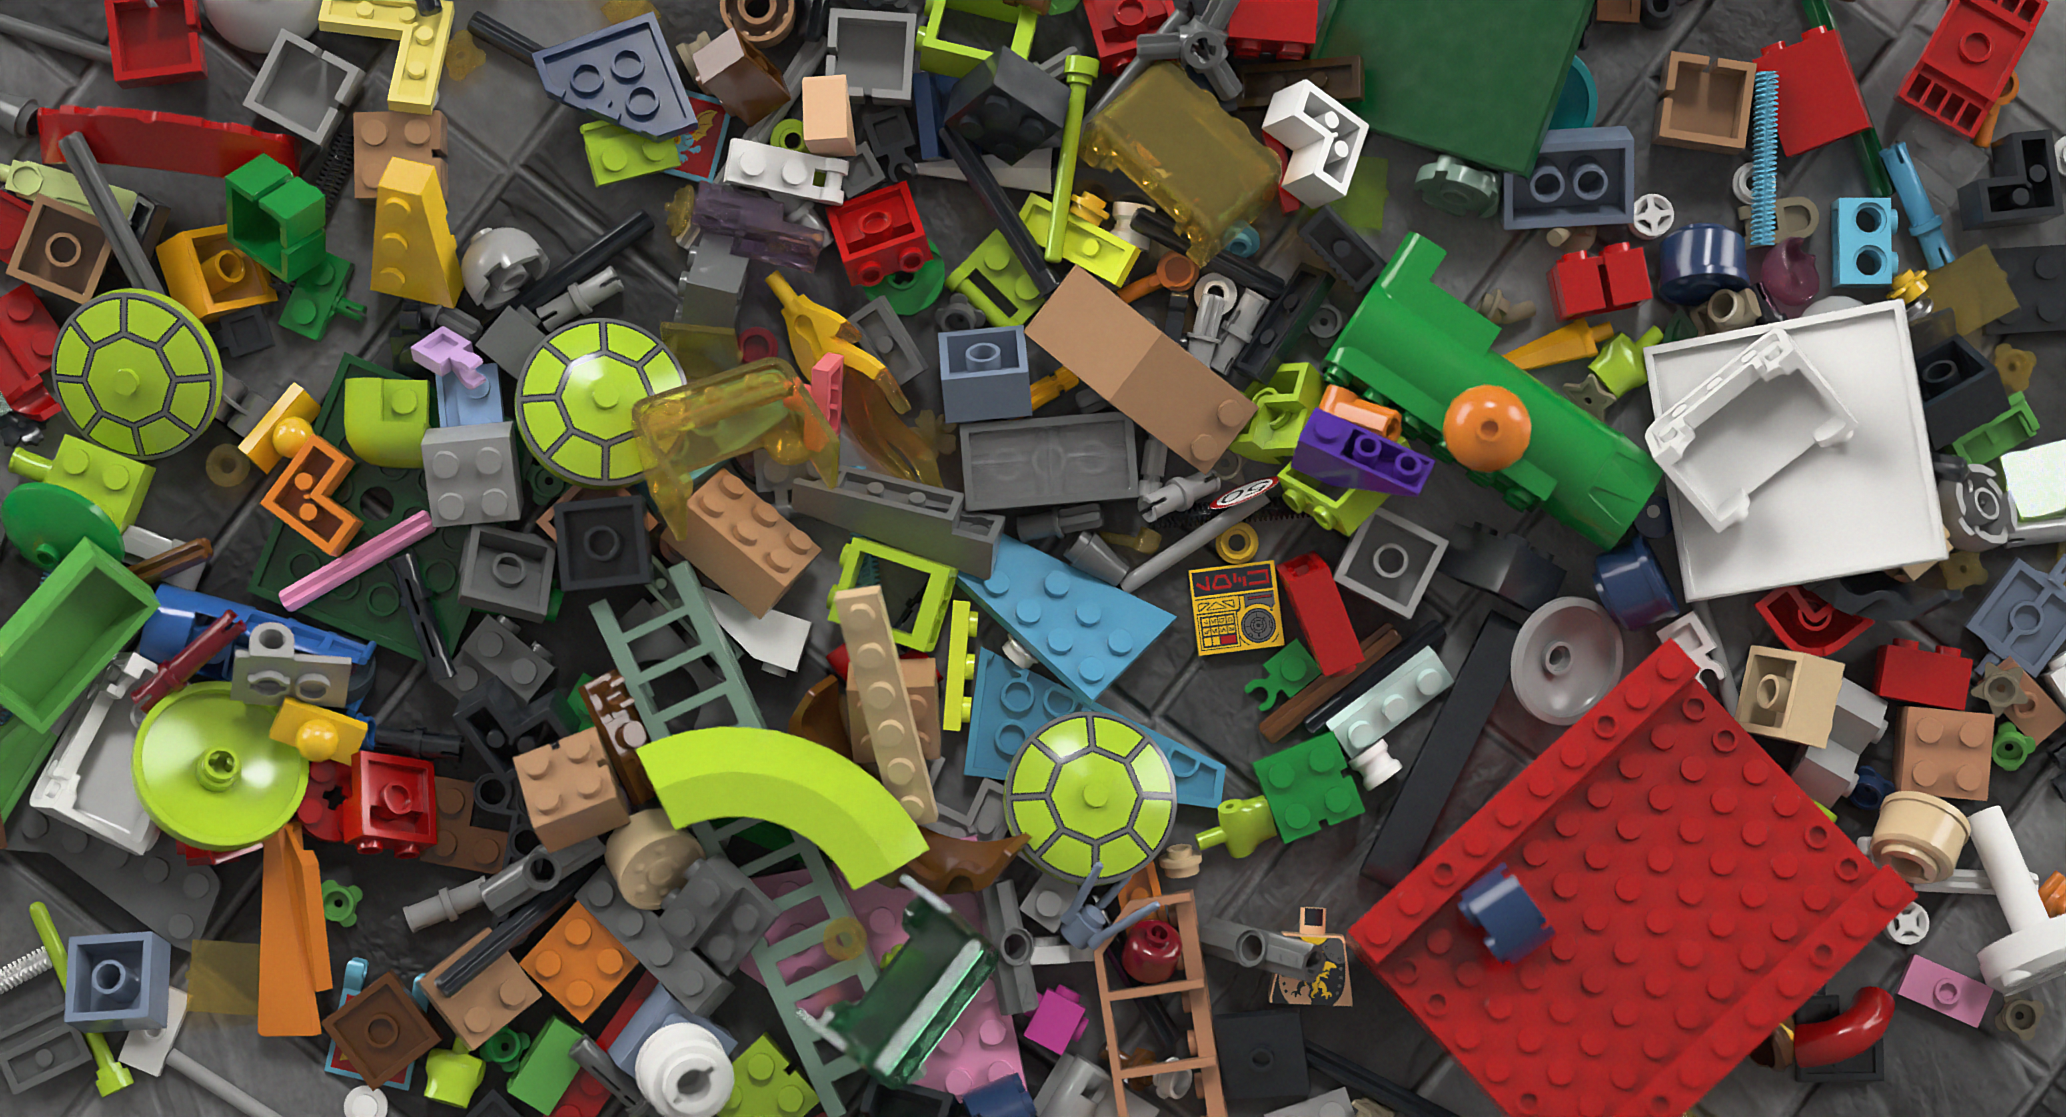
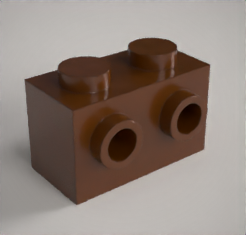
M734 26L692 55L698 73L695 74V79L702 91L707 96L714 94L729 116L732 118L738 116L750 128L791 100L781 70Z

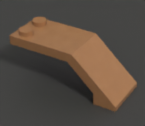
M1075 264L1023 331L1108 402L1204 475L1210 471L1259 408L1254 402L1164 334L1078 264Z

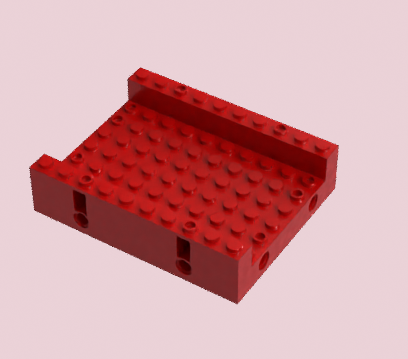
M1671 637L1347 931L1345 944L1504 1117H1681L1918 897L1917 893L1888 863L1879 870L1699 683L1696 676L1701 668ZM1502 862L1510 870L1509 873L1503 876L1505 880L1514 875L1547 920L1540 927L1544 930L1551 925L1557 933L1515 965L1510 960L1503 965L1499 962L1484 942L1490 936L1483 924L1476 929L1457 905L1464 899L1460 894Z

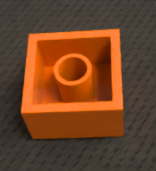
M577 900L519 965L574 1017L583 1023L591 1017L641 962Z

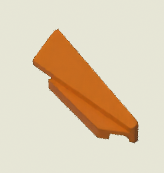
M297 820L288 821L279 832L264 841L258 1033L266 1037L315 1036L322 1034L315 992L333 988L319 863L313 850H304L302 825Z

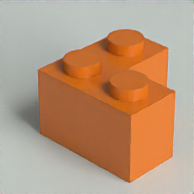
M313 433L260 503L330 556L339 557L364 524L362 520L331 498V495L356 462L327 440Z

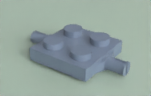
M2063 554L2049 574L2037 571L2020 558L2015 557L1966 621L1964 626L1979 636L1990 650L1978 667L1974 669L1983 678L1985 677V664L1987 662L1998 666L2009 656L2026 672L2036 678L2065 641L2066 587L2063 583L2066 581V554Z

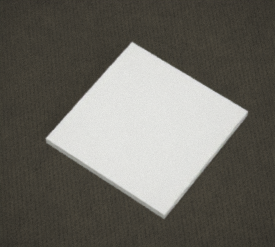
M1903 299L1643 348L1656 420L1766 333L1776 328H1783L1859 425L1853 430V435L1843 445L1836 448L1832 446L1821 447L1816 442L1748 495L1750 504L1747 508V517L1736 527L1725 528L1719 534L1664 471L1686 603L1949 559Z

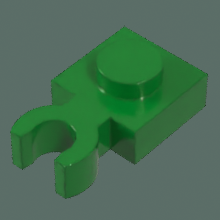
M1295 638L1262 665L1269 673V676L1265 679L1250 681L1245 686L1244 691L1248 694L1256 687L1264 688L1267 692V699L1257 708L1260 711H1265L1273 706L1276 700V693L1280 690L1290 699L1322 672L1314 659L1298 639Z

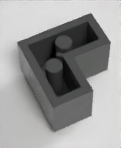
M704 230L699 246H691L687 261V270H690V272L682 271L677 296L684 298L683 304H678L673 323V329L680 330L678 348L726 359L729 358L737 334L742 297L751 273L754 240Z

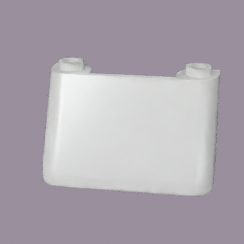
M1776 328L1754 342L1657 418L1647 429L1645 439L1653 459L1719 534L1725 528L1736 527L1747 517V508L1750 504L1748 495L1816 442L1821 447L1832 446L1836 448L1843 445L1853 435V430L1859 425L1783 328Z
M120 652L108 662L71 717L31 794L30 805L51 817L125 851L143 856L144 852L149 851L156 843L160 834V828L157 827V824L145 812L132 783L130 759L138 731L130 718L131 709L135 704L131 699L130 693L138 689L157 673L158 665L135 652Z

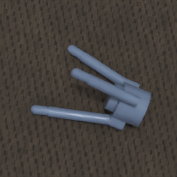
M1096 862L1071 906L1060 917V920L1063 922L1060 929L1066 940L1074 947L1084 950L1089 946L1091 949L1096 950L1108 938L1160 908L1159 902H1152L1103 930L1106 920L1101 912L1120 893L1132 876L1116 882L1094 906L1087 904L1085 907H1081L1103 869V864Z

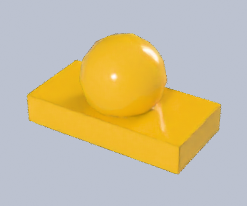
M293 383L243 440L238 449L259 469L268 474L283 456L294 459L311 434H315L310 424L319 415L322 407L303 388Z
M285 695L270 729L269 738L297 747L300 754L309 761L322 762L332 759L351 766V755L359 751L367 733L368 723Z

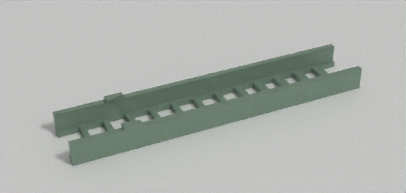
M684 561L668 569L684 605L630 631L622 633L606 598L589 606L618 670L625 679V685L631 697L635 700L634 704L652 742L671 736L664 723L665 721L723 694L727 695L739 721L738 724L732 727L769 730L690 561ZM689 614L702 644L641 672L627 642ZM713 651L727 681L659 712L653 699L655 694L649 680ZM743 817L717 830H714L710 819L691 823V826L708 860L719 852H722L727 857L720 841L764 821V819ZM789 828L795 842L745 864L738 869L744 875L749 876L800 852L813 882L772 901L782 911H786L820 895L830 918L770 946L765 936H763L751 951V954L827 1116L839 1117L846 1113V1109L832 1081L893 1053L908 1084L924 1078L927 1068L891 990L884 980L883 973L827 854L810 839ZM839 935L849 956L848 958L787 985L777 962ZM858 975L866 992V998L807 1025L805 1024L795 1002L851 976ZM876 1014L886 1035L885 1037L824 1064L814 1041Z

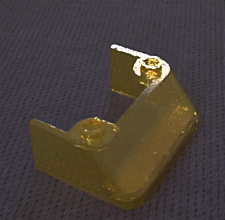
M776 357L763 358L642 398L632 407L631 427L650 495L679 542L687 539L688 499L693 493V480L688 472L764 447L774 461L783 465H797L811 460L829 490L837 487L840 440L793 367L783 359Z

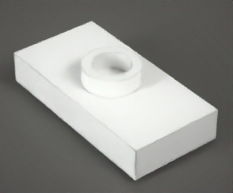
M169 986L167 1028L131 1030L118 1061L156 1077L161 1076L166 1064L165 1060L171 1052L194 995Z

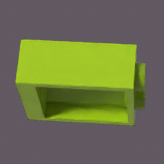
M926 0L924 16L930 17L927 27L919 26L914 51L921 52L919 69L961 79L993 54V52L938 40L945 8L1017 24L1011 50L1028 61L1039 17L1038 14L1030 11V7L1021 4L1018 7L1004 4L1002 0Z
M1399 436L1397 444L1411 450L1407 439ZM1292 461L1277 475L1285 492L1282 497L1292 510L1297 513L1304 511L1313 516L1325 529L1331 530L1334 528L1348 537L1391 495L1389 493L1350 488L1335 502L1315 490L1322 481L1291 468Z
M853 537L851 544L846 543L839 559V567L843 568L839 584H834L831 587L827 597L826 609L830 610L827 620L841 624L835 604L836 592L855 588L865 553H869L931 574L912 634L892 627L891 631L896 643L923 652L934 651L959 569L866 538Z

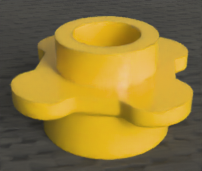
M1910 268L1903 271L1892 280V284H1890L1892 290L1885 297L1887 299L1892 297L1895 300L1903 299L1904 305H1907L1928 289L1929 285L1923 279L1927 272L1925 270H1918L1913 273Z

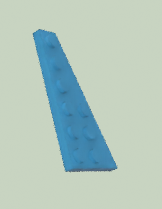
M1004 533L1002 534L991 578L984 580L959 570L955 582L1088 706L1103 694L1177 618L1173 614L1073 568Z
M981 647L964 775L1005 780L1010 763L1020 746L1044 724L1071 713L1102 712L1121 717L1135 724L1157 743L1173 772L1177 791V803L1218 808L1219 804H1221L1226 770L1225 765L1096 702L1088 706L1073 691L1026 668L1022 669L1014 662Z

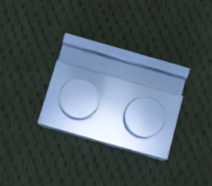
M482 364L475 369L479 374L486 377V382L474 390L466 388L453 371L443 377L435 373L440 428L505 422L499 364Z

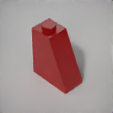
M1315 550L1276 565L1275 568L1316 664L1323 675L1326 677L1332 674L1333 677H1341L1356 670V664L1365 661V658L1329 566Z

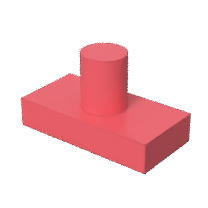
M827 352L812 368L811 385L789 381L786 385L783 397L784 405L810 411L809 447L826 450L841 433L844 355Z

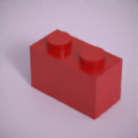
M1893 638L1892 645H1879L1871 693L1886 699L1953 711H1965L1973 660L1961 658V649L1935 645L1934 653L1918 650L1919 642L1901 638Z

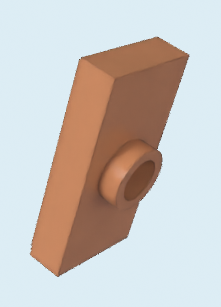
M2009 656L1997 667L2005 671L2021 666ZM2024 670L2019 687L2029 700L2026 704L2007 706L2003 713L2025 736H2031L2037 746L2066 721V713ZM1985 677L1979 683H1977V685L1982 683L1985 680ZM2000 684L1997 686L1998 692L2005 690L2004 685Z

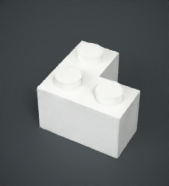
M1307 79L1274 93L1262 129L1293 151L1281 187L1312 209L1346 195L1369 125Z

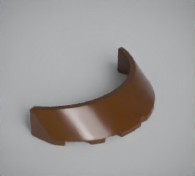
M831 674L807 691L789 720L788 734L807 739L831 749L854 763L853 752L847 740L840 715L838 679ZM916 825L929 850L874 881L893 890L896 887H901L921 893L920 897L940 898L943 895L961 894L971 891L977 892L993 884L1032 837L1024 832L1014 837L996 841H969L939 834L922 825Z

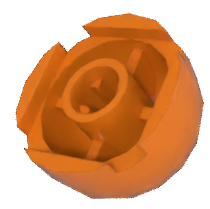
M1481 385L1467 389L1453 400L1445 414L1443 435L1447 449L1457 462L1474 471L1491 473L1506 469L1521 458L1530 442L1532 425L1528 410L1517 395L1503 387Z

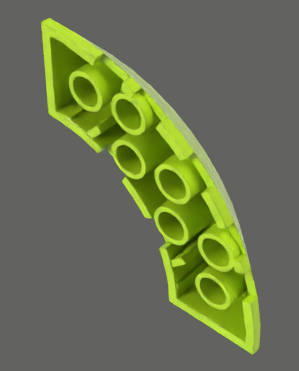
M716 727L665 737L636 749L675 830L698 821L726 816L759 818L781 824L802 834L819 846L833 860L853 890L894 871L929 850L916 824L900 803L876 779L845 757L807 739L766 729Z

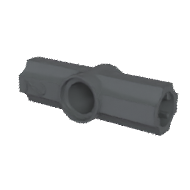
M604 833L550 854L543 844L536 846L530 854L479 885L483 900L498 918L538 893L552 889L561 879L604 854L607 848L606 835ZM539 858L550 860L555 867V874L550 876L539 874L534 867V860Z
M1013 879L996 881L990 886L975 892L984 933L979 944V950L982 959L991 966L1000 1014L1011 1015L1027 1012L1039 1007L1030 959L1034 953V941L1031 934L1026 929H1023ZM1006 939L1008 940L1010 949L1008 955H1006L1004 950V943Z
M1211 917L1207 925L1202 927L1199 940L1202 943L1203 953L1234 961L1245 967L1262 969L1309 983H1314L1319 974L1323 973L1326 957L1322 952V946L1287 937L1279 932L1261 930L1217 917Z

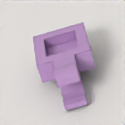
M444 326L411 346L413 361L441 377L453 371L459 381L470 390H474L486 382V377L475 370L483 364V361L473 352L472 342Z

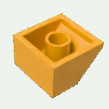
M227 224L182 231L155 247L171 298L192 312L203 325L218 322V317L257 304L266 306L278 301L275 289L268 285L273 283L269 270L228 242Z

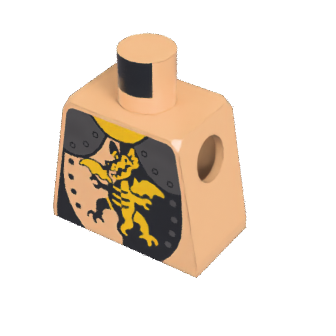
M1300 907V932H1281V934L1287 937L1322 946L1323 955L1326 957L1323 973L1319 974L1314 983H1309L1272 972L1267 997L1270 1003L1352 1006L1353 999L1345 939L1342 934L1325 933L1326 908Z

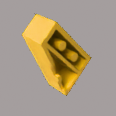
M396 157L391 158L378 184L370 290L434 305L439 304L443 305V307L454 309L464 288V283L455 251L457 242L455 235H451L446 220L448 211L435 166Z

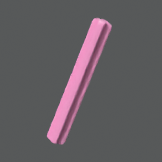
M420 511L281 590L279 592L280 601L287 611L294 612L436 530V527L432 526L431 515L427 511Z

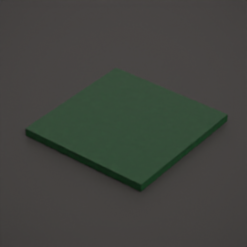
M1330 0L1309 59L1360 55L1364 59L1365 101L1340 104L1369 125L1368 133L1439 154L1454 156L1463 161L1529 180L1595 0Z

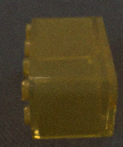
M1165 59L1157 60L1085 125L1077 153L1092 168L1101 160L1107 161L1105 168L1111 173L1118 167L1176 220L1173 231L1179 236L1186 232L1192 244L1187 250L1186 255L1200 268H1203L1271 205L1282 178V162L1278 154L1269 147H1263L1251 136L1249 129L1241 120L1232 118L1219 106L1217 99L1212 93L1206 89H1200L1191 81L1179 63Z

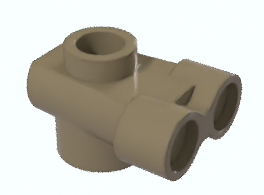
M1749 288L1737 293L1728 289L1719 290L1709 301L1690 310L1691 319L1698 330L1697 337L1750 328L1756 319L1762 316L1756 295Z

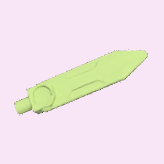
M13 160L11 166L0 163V181L6 183L4 189L14 192L17 197L35 201L37 194L40 193L95 215L74 174L31 161L23 163ZM109 185L123 214L128 219L137 194L130 190Z

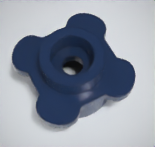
M1861 766L1857 772L1859 775L1858 782L1849 798L1860 809L1875 810L1880 808L1883 799L1887 795L1895 792V786L1891 781L1884 780L1879 773L1875 772L1874 768Z

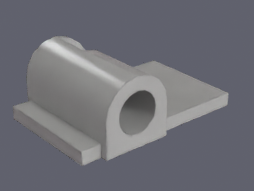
M275 622L263 623L252 631L248 651L236 650L230 700L243 701V704L281 706L285 695L316 706L345 707L352 658L294 654L295 640L289 628Z
M1066 1051L1058 1059L1033 1101L1037 1111L1036 1116L1118 1117L1112 1074L1079 1054L1074 1057ZM1125 1088L1130 1117H1156L1160 1110L1159 1108Z

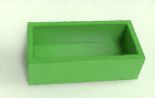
M84 537L0 629V704L43 735L159 608L160 603L152 588L95 543Z

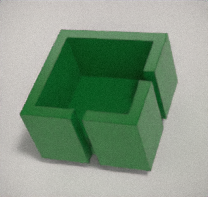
M265 153L225 176L228 242L287 284L326 260V231L323 227L325 225L326 203L325 195L317 187L309 185L298 176L294 178L287 166L279 164Z
M1334 731L1322 733L1319 736L1312 737L1250 762L1262 794L1269 804L1280 839L1284 844L1321 830L1318 821L1323 819L1326 825L1331 826L1366 812L1352 776L1341 775L1340 770L1348 768Z

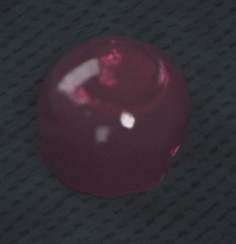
M1789 236L1776 244L1763 257L1760 274L1765 287L1772 296L1785 305L1795 307L1810 302L1819 292L1820 277L1814 265L1816 256L1814 254H1806L1800 249V246L1804 243L1802 237Z

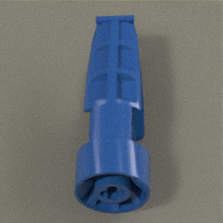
M163 582L155 593L160 606L144 624L140 642V656L156 664H160L164 660L171 661L181 650L186 648L220 618L227 609H231L238 616L225 629L229 630L242 619L247 627V631L240 634L195 673L196 675L218 681L232 682L236 650L248 651L252 631L258 625L268 622L279 623L289 628L294 636L295 650L320 656L352 658V663L365 665L368 662L377 644L375 641H370L366 646L341 637L334 632H326L299 623L296 619H286L256 610V607ZM365 696L356 702L339 708L348 709L347 715L353 717L364 701Z

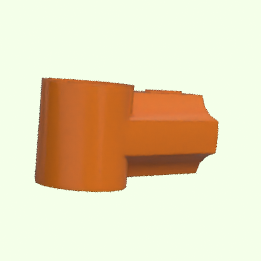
M1328 385L1318 406L1319 409L1397 443L1402 431V415L1378 404L1364 401L1357 394L1339 386Z

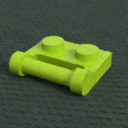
M997 228L944 281V285L952 293L957 291L959 294L965 295L968 302L975 309L982 310L985 313L986 320L994 328L1024 325L1046 302L1044 298L1040 300L1037 298V295L1040 293ZM975 270L1018 309L1011 318L968 279Z

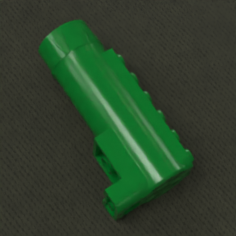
M1408 232L1319 366V371L1324 375L1325 385L1339 386L1357 394L1364 401L1397 411L1402 415L1401 436L1411 441H1415L1416 438L1420 439L1431 447L1429 450L1431 455L1447 465L1455 462L1467 470L1465 476L1471 482L1484 489L1491 486L1503 494L1501 500L1512 509L1523 513L1526 509L1532 513L1539 507L1557 520L1560 525L1568 526L1604 551L1609 552L1637 517L1657 486L1664 470L1650 453L1630 441L1623 432H1619L1598 420L1489 348L1502 328L1429 281L1447 254V251L1420 234ZM1481 385L1503 387L1517 395L1527 408L1532 425L1530 442L1521 458L1508 468L1491 473L1474 471L1457 462L1447 449L1443 435L1445 414L1453 400L1467 389Z

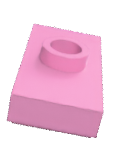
M1912 953L1895 993L1978 1028L1994 989Z

